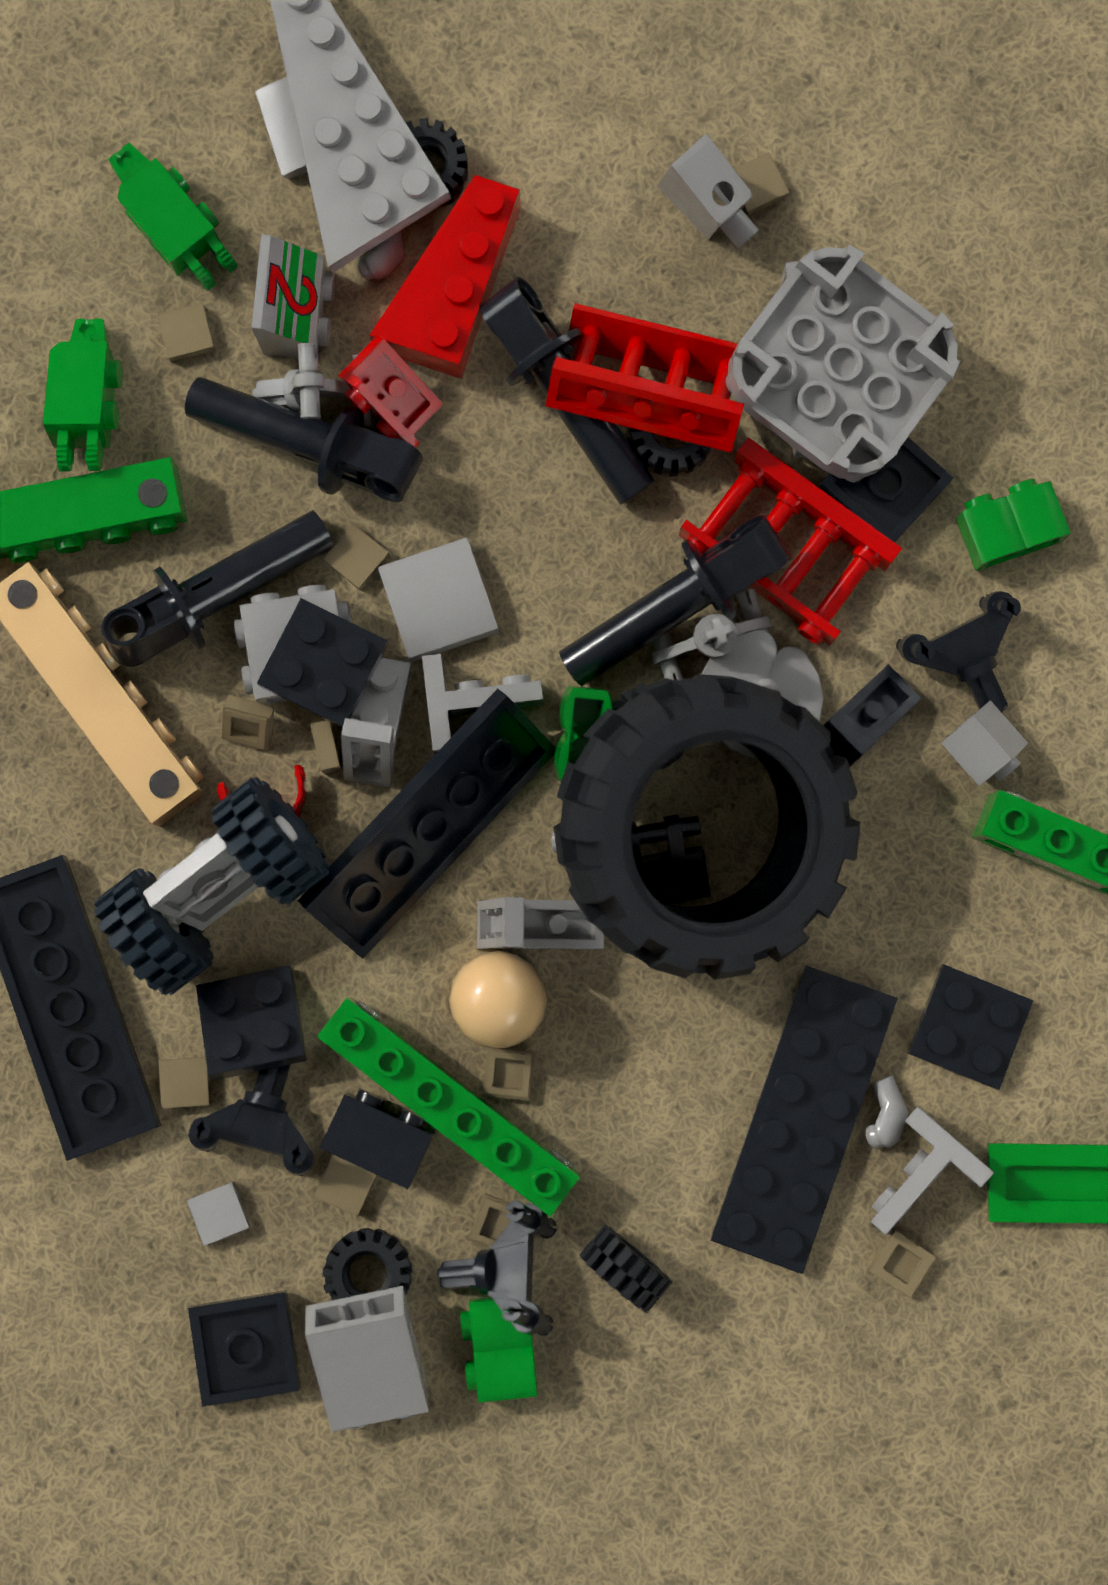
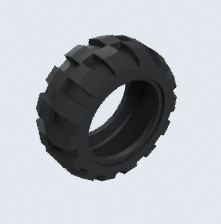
M696 674L694 678L681 680L666 678L633 691V698L630 702L616 711L608 708L583 735L588 740V743L575 764L567 762L556 796L563 800L561 823L553 827L558 863L565 867L571 883L568 891L587 920L595 925L609 941L625 954L629 953L640 959L651 969L682 978H687L693 973H707L714 980L751 974L756 968L755 962L769 956L779 962L808 942L809 937L804 932V929L817 914L829 919L847 889L846 886L837 883L844 859L854 861L857 859L861 822L850 818L848 801L856 799L858 792L847 759L835 755L829 745L830 732L806 707L791 703L781 696L780 691L730 676ZM737 741L759 759L775 789L778 803V827L769 857L761 870L746 886L721 901L702 906L684 907L656 900L639 876L631 846L633 815L643 789L664 763L683 750L706 742Z

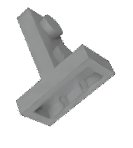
M442 655L422 656L434 754L452 737L450 716L475 713L497 688L505 693L518 708L543 705L541 680L531 681L530 675L502 678L503 685L484 687L482 680L463 681L455 684L454 691H447Z
M381 658L351 718H345L341 733L343 776L345 781L391 787L394 771V750L411 673L410 662Z
M503 897L477 901V949H604V934L587 920L575 900H525L521 897Z
M918 1106L905 1122L935 1148L930 1154L921 1149L903 1169L910 1177L898 1191L889 1186L871 1206L878 1213L871 1223L885 1235L889 1234L950 1162L980 1187L994 1174L989 1167Z

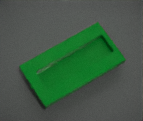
M987 1143V1167L994 1172L986 1182L989 1222L1108 1224V1144Z

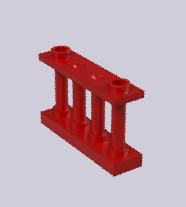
M574 303L569 331L579 327L583 332V336L573 345L577 349L573 361L556 357L552 367L546 407L732 452L744 403L730 400L731 392L727 389L726 377L728 375L729 361L738 343ZM595 354L622 360L619 372L592 366ZM640 366L668 372L666 382L660 383L637 377ZM686 377L714 383L712 394L709 395L685 389Z
M748 437L737 451L734 463L739 466L737 470L739 477L700 529L686 519L680 528L679 537L683 540L690 539L702 552L706 551L718 543L715 540L752 489L754 487L760 488L762 484L769 487L778 494L775 498L777 504L767 516L768 521L777 534L792 514L798 515L800 511L816 521L813 526L816 531L776 584L765 577L748 587L751 589L755 588L756 593L798 622L799 625L796 630L805 639L815 645H820L824 641L831 646L841 632L830 624L831 620L868 570H875L878 566L883 571H886L902 550V547ZM840 539L854 549L852 552L854 559L813 612L791 595L830 542L836 543Z

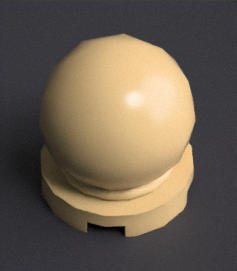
M495 951L479 954L462 966L452 982L449 1003L452 1019L464 1036L477 1045L501 1049L516 1046L534 1033L543 1020L547 998L544 982L533 965L516 954Z

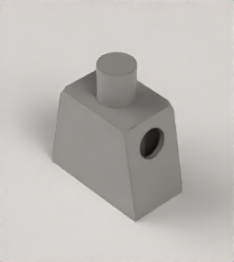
M707 134L669 167L657 186L707 239H710L721 229L739 249L759 231L742 210L753 197L751 190ZM712 192H713L726 206H721V205L717 204V203L714 201V199H713Z

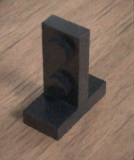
M888 664L823 725L830 732V747L835 755L845 757L850 767L904 716L921 697Z

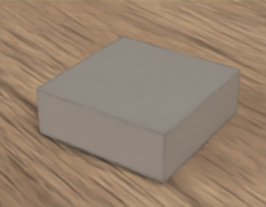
M234 1181L186 1200L203 1246L251 1227Z

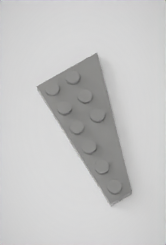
M270 0L327 264L333 273L451 199V196L330 1Z

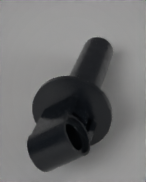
M516 277L480 306V312L488 327L499 337L518 365L506 378L508 384L513 386L523 380H526L525 384H529L535 380L547 397L552 367L556 357L572 360L569 353L575 349L573 345L583 336V332L578 327L561 334L543 308L542 302L534 289L524 279ZM555 409L620 505L655 482L617 424Z
M198 377L192 383L185 401V414L187 417L319 465L318 486L322 492L329 495L337 493L347 483L369 491L384 500L401 502L423 462L422 454L410 443L365 429L363 413L358 408L352 406L344 409L332 425L318 419H301V413L203 377Z
M311 510L179 584L175 579L171 581L161 567L154 569L153 573L158 586L127 604L113 609L102 621V634L114 659L123 666H139L186 638L200 650L206 646L200 632V628L204 629L202 620L334 547L331 536L318 514ZM128 633H137L128 641H119Z
M762 514L749 519L736 528L729 536L704 552L690 539L682 542V548L687 559H683V563L687 569L559 651L560 657L573 679L581 687L585 686L711 604L715 610H721L729 620L737 617L738 614L732 597L759 579L773 574L791 558L790 552L766 516Z

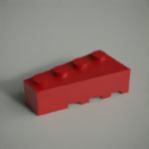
M477 175L473 177L370 333L371 341L379 335L389 343L403 360L462 379L483 318L480 306L490 298L521 209L520 189Z

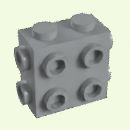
M310 585L298 589V595L279 598L278 593H264L251 597L250 604L239 605L241 619L234 620V628L238 647H246L249 666L242 667L243 684L247 695L254 694V699L258 703L266 705L287 701L259 687L256 683L300 598L352 623L348 601L340 602L334 589L326 590L325 585Z

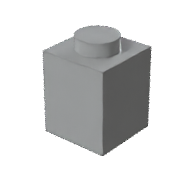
M990 700L956 728L941 744L976 784L980 786L993 775L998 781H1001L1021 764L1016 756L1028 742Z

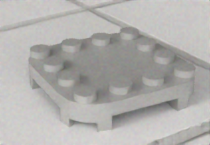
M848 245L846 249L826 247L817 251L812 249L798 262L736 346L728 364L726 386L737 402L744 403L743 409L822 470L838 478H844L850 482H858L864 477L875 474L898 453L897 451L940 392L954 377L960 361L957 360L958 346L951 330L954 324L943 312L937 317L862 261L861 258L864 256V252Z

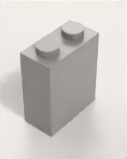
M403 1286L306 1306L305 1337L331 1432L359 1429L368 1424L392 1419H407L416 1414L429 1412L425 1372Z

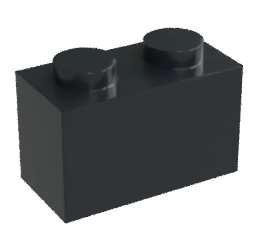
M359 1088L356 1096L349 1092L344 1094L319 1148L409 1189L435 1132L426 1129L428 1122L414 1112L403 1109L401 1115L398 1116L383 1109L386 1100L369 1091Z

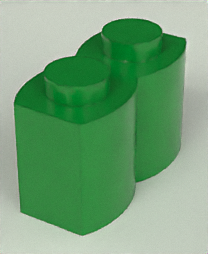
M1034 478L1011 486L1008 489L1010 494L1008 496L993 499L989 493L975 497L964 504L966 510L961 512L956 522L975 572L1061 543L1071 534L1051 481L1037 484Z
M568 686L564 691L559 706V721L563 734L557 742L554 753V769L560 782L567 762L575 764L588 743V740L583 735L608 708L612 709L608 691L578 686Z
M491 1297L470 1299L469 1311L460 1312L463 1341H472L474 1360L465 1361L468 1391L477 1390L478 1403L537 1397L538 1389L532 1335L519 1332L511 1322L506 1321L502 1316L503 1312Z

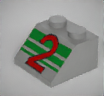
M261 235L251 328L264 355L299 358L297 344L315 343L318 344L319 360L320 346L328 347L330 342L331 321L330 318H323L325 301H333L335 273L328 272L323 255L271 235Z

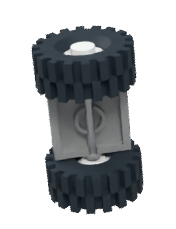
M251 777L212 808L211 813L214 815L212 817L213 824L219 828L215 836L199 843L192 854L175 867L162 872L157 880L155 875L149 871L145 873L141 868L134 869L95 901L94 905L97 907L94 910L95 917L101 920L98 924L101 931L108 934L110 938L107 942L112 949H117L121 954L119 959L124 965H130L134 969V975L140 981L145 979L148 987L156 991L159 989L162 995H173L211 966L213 963L211 960L214 957L213 952L209 950L211 947L209 940L202 935L204 929L258 887H264L268 896L272 899L276 897L279 903H286L288 905L328 875L329 864L324 859L326 858L324 851L317 846L319 842L314 834L309 833L306 828L307 824L302 818H298L294 813L295 809L289 802L285 803L279 792L275 789L272 791L269 784L264 780L260 781L258 777Z

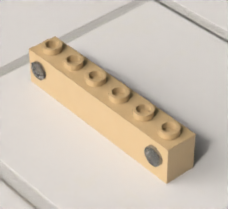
M29 562L0 582V621L151 824L158 827L162 826L205 793L198 784L204 778L203 774L188 755L181 760L170 747V744L176 741V738L159 717L152 722L143 711L142 707L148 701L131 680L123 684L114 672V669L119 667L120 664L114 659L106 645L101 643L96 647L87 636L86 632L92 629V626L75 605L68 610L60 600L58 595L64 592V589L47 568L40 573Z

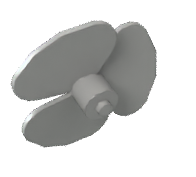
M756 630L737 636L733 649L722 657H710L701 673L735 677L780 691L783 698L795 705L806 707L820 721L823 694L819 675L806 654L799 648L790 646L777 651L775 640L765 631ZM722 741L732 751L748 758H757L750 750L737 741Z

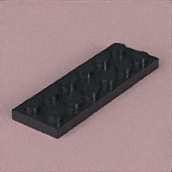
M497 688L329 866L328 875L308 889L297 900L298 903L363 959L553 757L556 748L517 705Z
M60 855L1 877L0 971L66 1161L162 1126L67 856Z
M805 965L710 1241L803 1274L897 1003V997Z

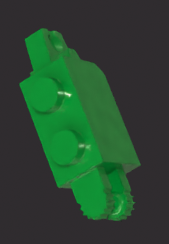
M130 143L123 146L108 159L122 183L119 186L118 201L124 207L125 214L177 276L188 268L206 291H209L215 286L213 276L198 261L209 251L213 253L221 267L229 273L238 268L237 263L222 245L215 231V227L219 225L217 218L203 201L195 205L186 193L191 189L175 167L166 170L157 158L150 161Z
M75 319L70 342H59L50 349L43 426L53 447L57 448L56 462L60 472L72 471L75 448H87L85 451V461L88 470L101 471L104 448H110L112 429H118L119 407L117 401H114L115 388L122 387V365L120 360H114L108 345L107 328L103 319Z

